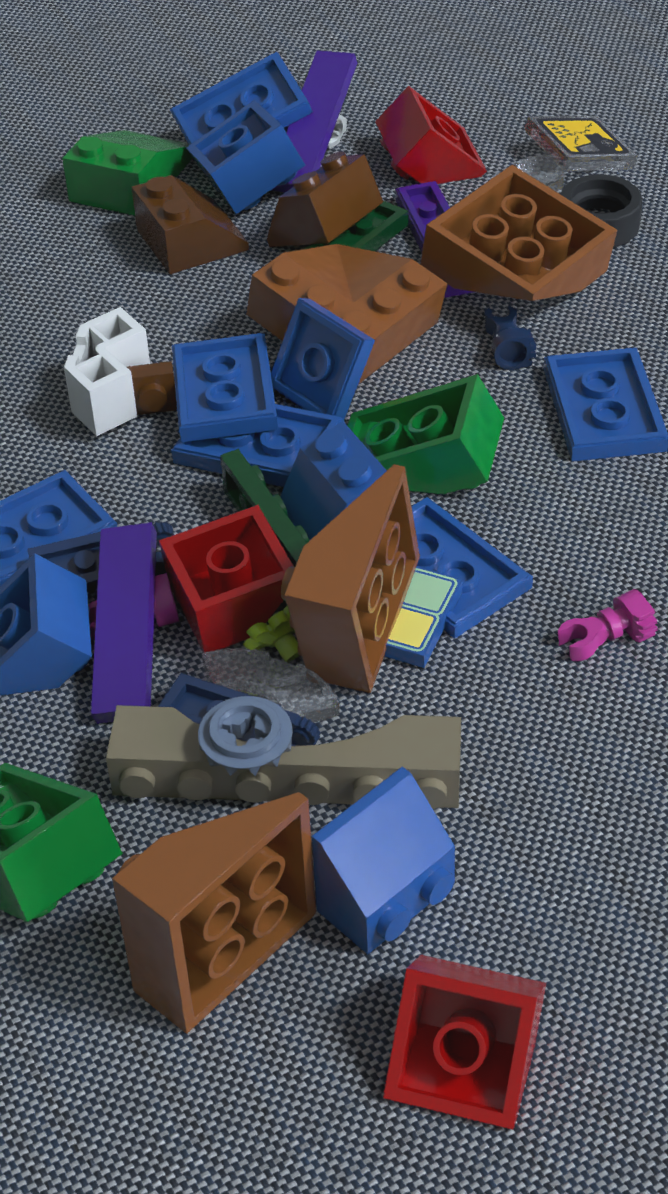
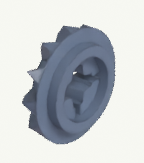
M255 696L235 697L217 704L203 717L198 729L199 748L206 754L210 766L222 765L230 776L238 769H249L256 776L260 766L267 764L278 767L282 753L291 751L293 730L288 714L278 704ZM252 725H254L256 739L250 738L246 745L237 746L236 738H243L246 732H250Z

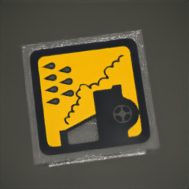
M597 116L527 117L524 130L563 171L634 169L638 155Z

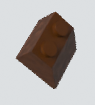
M345 152L331 154L321 160V168L292 181L294 187L278 198L266 239L269 247L329 243L383 203L365 154L346 156Z
M172 175L155 177L146 183L132 186L137 231L169 274L249 250V242L216 201Z

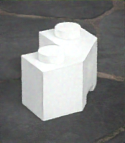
M119 307L80 325L76 334V348L73 355H68L64 366L71 412L96 436L137 417L132 375L127 367L150 364L146 329Z

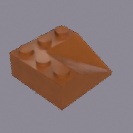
M510 165L426 225L420 265L454 289L528 301L581 292L604 274L609 266L617 229L516 166Z
M333 244L282 253L252 274L246 315L283 341L298 298H310L375 340L360 378V384L438 323L448 283L413 259Z
M394 464L303 546L296 567L290 566L285 572L281 586V597L287 603L290 613V627L295 630L298 641V655L303 658L309 679L367 693L372 691L386 652L387 641L401 611L420 558L404 466Z
M300 792L162 836L141 854H135L127 859L119 872L112 878L133 991L186 1034L316 914L309 799Z

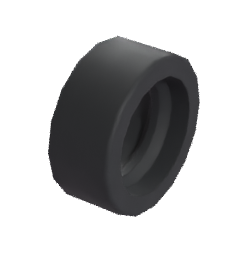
M585 175L570 181L562 188V196L585 210L600 208L614 211V213L605 214L589 212L617 229L613 247L629 242L638 234L643 198L639 189L630 181L612 175Z

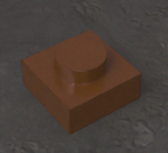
M172 361L127 367L132 375L137 415L177 410Z

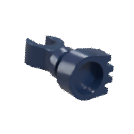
M508 305V316L496 317L492 314L490 307L487 308L485 311V331L493 337L491 348L496 363L501 368L507 370L532 366L531 358L536 357V343L530 329L517 327L516 309Z

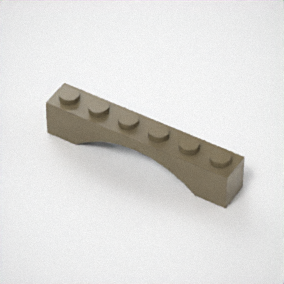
M116 706L106 755L112 795L130 796L133 798L170 797L187 798L190 800H244L256 803L273 801L300 792L309 799L310 805L321 803L354 804L403 766L413 775L432 809L459 808L461 717L402 715L381 728L350 739L320 745L291 746V751L282 753L278 767L267 764L260 766L256 776L249 769H238L230 776L224 766H210L206 754L200 750L198 740L200 724L193 722L174 707ZM236 739L237 746L246 745V741Z

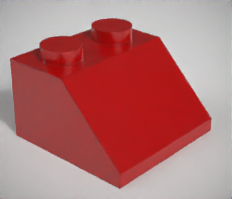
M409 85L375 121L382 135L380 143L393 158L390 162L391 166L406 180L413 177L420 183L436 181L437 184L482 177L487 172L464 127Z
M259 505L159 540L165 570L172 591L205 655L249 639L250 636L246 633L247 630L257 623H266L284 601L281 597L282 581L286 570L290 566H294Z
M420 955L406 968L383 1098L513 1130L535 1048L546 983Z

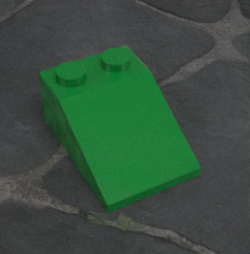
M127 130L82 136L62 158L68 199L70 202L135 216L132 186L146 183L155 177L172 175L177 178L193 158L187 150L189 144Z
M476 374L351 413L347 426L386 470L394 464L405 467L409 491L444 495L462 489H473L488 482L504 416L481 378Z
M4 762L0 765V910L29 922L51 912L56 907L59 899L79 885L97 879L104 872L105 866L123 853L96 793Z

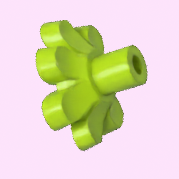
M288 606L283 611L268 619L269 625L257 623L247 630L246 633L250 638L243 643V646L250 653H254L264 647H276L285 663H289L299 657L298 642L293 636L295 630L290 627L289 623L290 613Z

